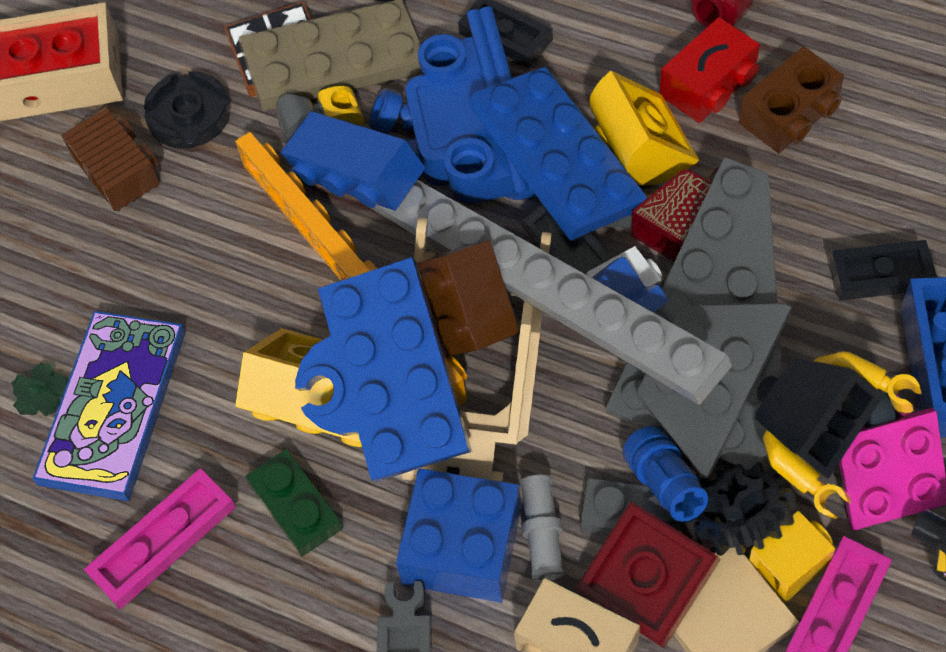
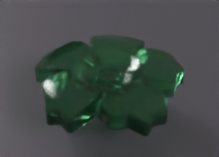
M41 362L37 368L30 370L31 379L23 375H17L16 379L11 382L14 388L13 394L18 398L13 406L20 415L28 414L34 416L40 410L43 416H48L57 411L61 402L59 397L63 396L68 379L63 378L59 373L54 374L51 364L45 365Z

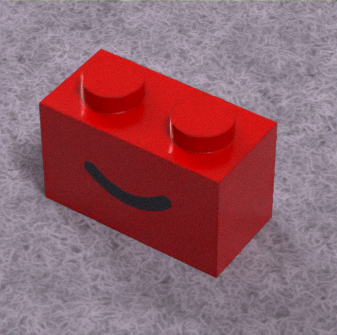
M718 17L661 68L660 94H662L667 102L700 124L712 112L718 113L722 110L735 90L740 86L746 87L752 82L759 70L757 60L760 44Z

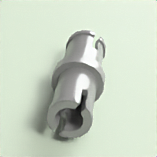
M531 475L520 480L526 521L521 524L522 534L529 542L532 565L531 576L534 582H542L544 578L553 582L565 577L558 535L562 533L561 519L555 516L551 487L552 478L548 475Z

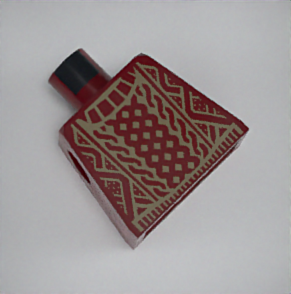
M716 168L707 180L691 170H681L634 209L631 236L675 262L719 168Z

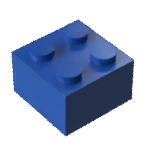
M418 469L396 561L402 586L414 587V581H421L425 590L502 603L521 513L519 485Z

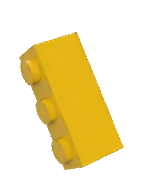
M280 328L243 352L235 407L251 411L252 416L261 420H283L296 424V428L302 432L311 434L324 432L341 437V441L350 446L362 447L358 434L342 436L320 429L301 410V407L307 403L317 406L325 405L334 394V387L330 379L319 380L309 391L300 392L295 389V379L301 360L313 345L323 339Z

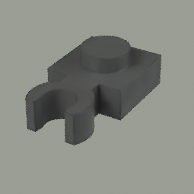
M414 581V595L407 601L396 599L394 582H387L384 596L389 610L393 613V617H378L377 652H432V622L430 615L417 616L425 604V592L421 581Z

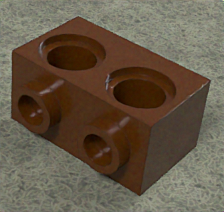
M803 46L743 96L739 124L779 154L792 142L794 144L800 143L807 136L812 125L822 116L828 118L838 109L842 102L840 93L844 75Z

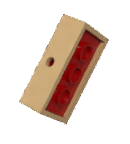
M106 2L0 20V121L123 101L119 35Z

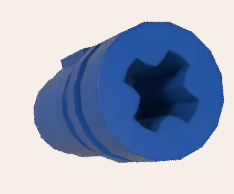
M647 426L629 436L623 448L625 462L642 484L648 486L659 503L668 510L675 520L684 522L695 519L703 513L708 503V495L700 485L699 479L683 461L681 451L664 430L656 426Z

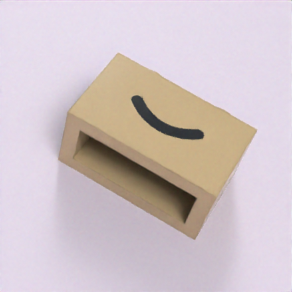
M544 578L518 624L514 636L516 649L521 652H634L639 640L640 626Z

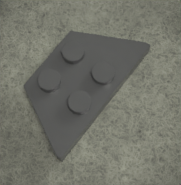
M785 303L680 306L672 324L726 353L733 366L700 405L648 374H645L637 390V396L651 415L655 416L663 426L664 431L676 446L678 445L701 478L709 479L791 314L792 306Z

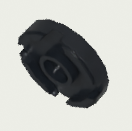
M188 71V76L178 77L176 73L167 76L153 86L145 98L144 116L150 133L161 144L173 148H194L210 142L223 131L229 121L231 106L224 86L215 77L199 71Z

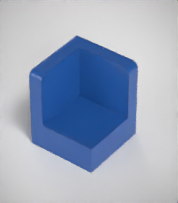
M625 257L617 258L591 277L651 312H655L669 301L658 284L645 287Z

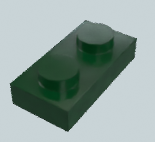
M287 449L245 476L250 487L301 557L343 529L341 521Z

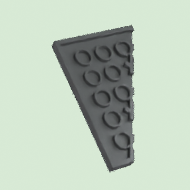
M726 157L723 158L662 287V291L669 301L653 313L672 323L680 306L777 304L769 173ZM780 337L717 462L731 468L741 463L744 470H750L757 462L762 463L764 472L772 468L762 439L766 428L755 419V414L762 404L757 397V388L760 382L768 376L779 378L782 374ZM627 362L605 408L606 413L639 428L656 426L664 430L663 426L655 416L651 415L637 396V390L646 373Z

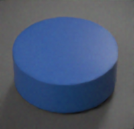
M388 88L383 89L379 93L369 118L371 130L385 134L391 132L401 110V93Z

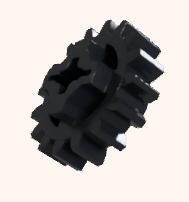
M757 462L750 470H744L740 463L736 464L734 469L726 472L722 469L717 470V479L713 481L700 480V485L708 495L707 506L697 518L684 521L691 539L698 541L699 545L707 550L714 546L718 556H723L729 548H735L738 556L744 555L748 547L755 546L759 550L765 548L764 539L768 536L775 539L783 537L780 526L794 524L792 512L798 510V504L791 483L773 468L764 472L762 463Z

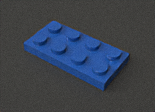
M546 67L472 93L468 105L570 241L632 215L634 209L647 199L644 192Z

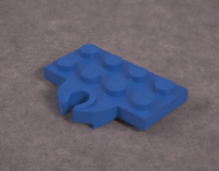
M411 257L318 288L331 336L313 345L301 360L295 379V389L300 392L309 391L319 380L330 379L334 387V394L325 405L317 406L307 403L302 406L301 410L304 415L320 429L342 436L358 434L370 478L374 482L472 452L416 261Z

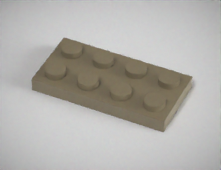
M402 0L390 1L239 36L240 49L262 111L276 108L278 98L284 94H293L312 100L318 98V93L321 90L334 86H346L353 90L422 73L418 61V50L421 44Z

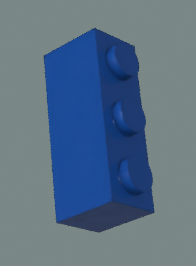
M310 111L280 152L291 164L292 168L290 171H293L303 184L313 186L316 183L324 186L336 196L343 197L344 194L354 196L368 207L375 208L376 205H380L394 211L399 207L426 168L406 140Z
M946 277L910 279L900 309L911 373L919 383L921 394L915 393L918 411L929 408L936 410L940 437H946Z

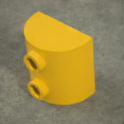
M613 71L608 72L598 82L589 100L590 109L598 122L594 130L608 148H612L616 158L637 185L649 186L669 181L681 170H688L699 161L662 94Z

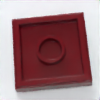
M630 502L580 579L575 590L599 606L639 625V633L665 649L721 559L638 505Z

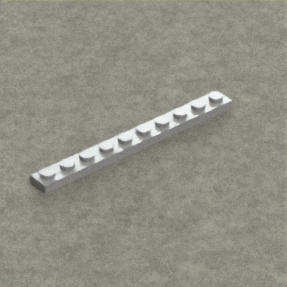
M419 180L415 182L396 211L380 205H376L375 208L369 207L416 235L418 217L428 218L427 243L444 253L490 239L507 291L698 405L704 401L733 366L726 353Z

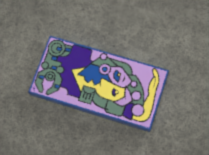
M99 311L93 312L32 478L37 486L130 501L186 333L182 324Z

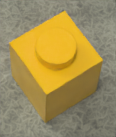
M799 510L793 514L795 521L793 525L780 526L783 537L775 539L768 536L764 539L765 548L759 550L755 546L752 547L749 558L751 564L784 604L828 568L836 549L832 545V539L826 529L814 520L809 522Z

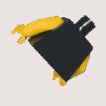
M847 351L820 356L814 361L795 358L788 363L779 378L768 376L760 382L757 388V397L762 404L756 411L755 419L766 428L762 439L770 465L801 493L810 492L814 496L815 507L818 511L833 519H838V517L826 508L828 496L838 493L840 497L850 504L851 498L842 488L834 484L825 485L818 477L822 475L829 479L883 398V395L877 389L888 393L891 405L902 413L912 412L913 405L909 401L897 397L896 394L902 389H911L915 393L921 394L920 385L913 376L901 374L891 378L885 375L886 369Z

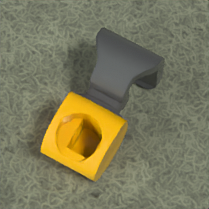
M334 86L321 90L318 93L316 105H312L311 100L293 94H284L276 102L278 122L286 144L310 111L363 127L364 118L355 94L351 88L346 86Z

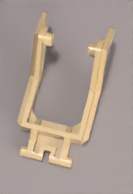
M418 217L414 252L416 263L436 256V252L426 251L428 218ZM542 232L540 249L549 254L551 233ZM524 301L512 402L496 415L460 411L472 452L419 469L447 473L448 466L460 468L459 475L502 482L503 472L492 471L496 442L517 445L519 441L528 435L541 329V310ZM418 469L403 473L402 480L416 481Z

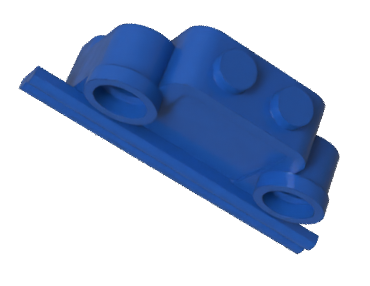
M483 7L480 10L472 9L467 12L472 37L458 39L451 35L440 34L426 39L419 47L418 61L423 75L414 77L407 83L405 87L407 104H403L400 110L404 131L412 130L414 139L407 140V143L426 167L422 172L424 179L435 186L449 185L452 195L459 201L477 203L505 196L513 200L535 197L536 194L468 105L473 92L512 79L492 7Z

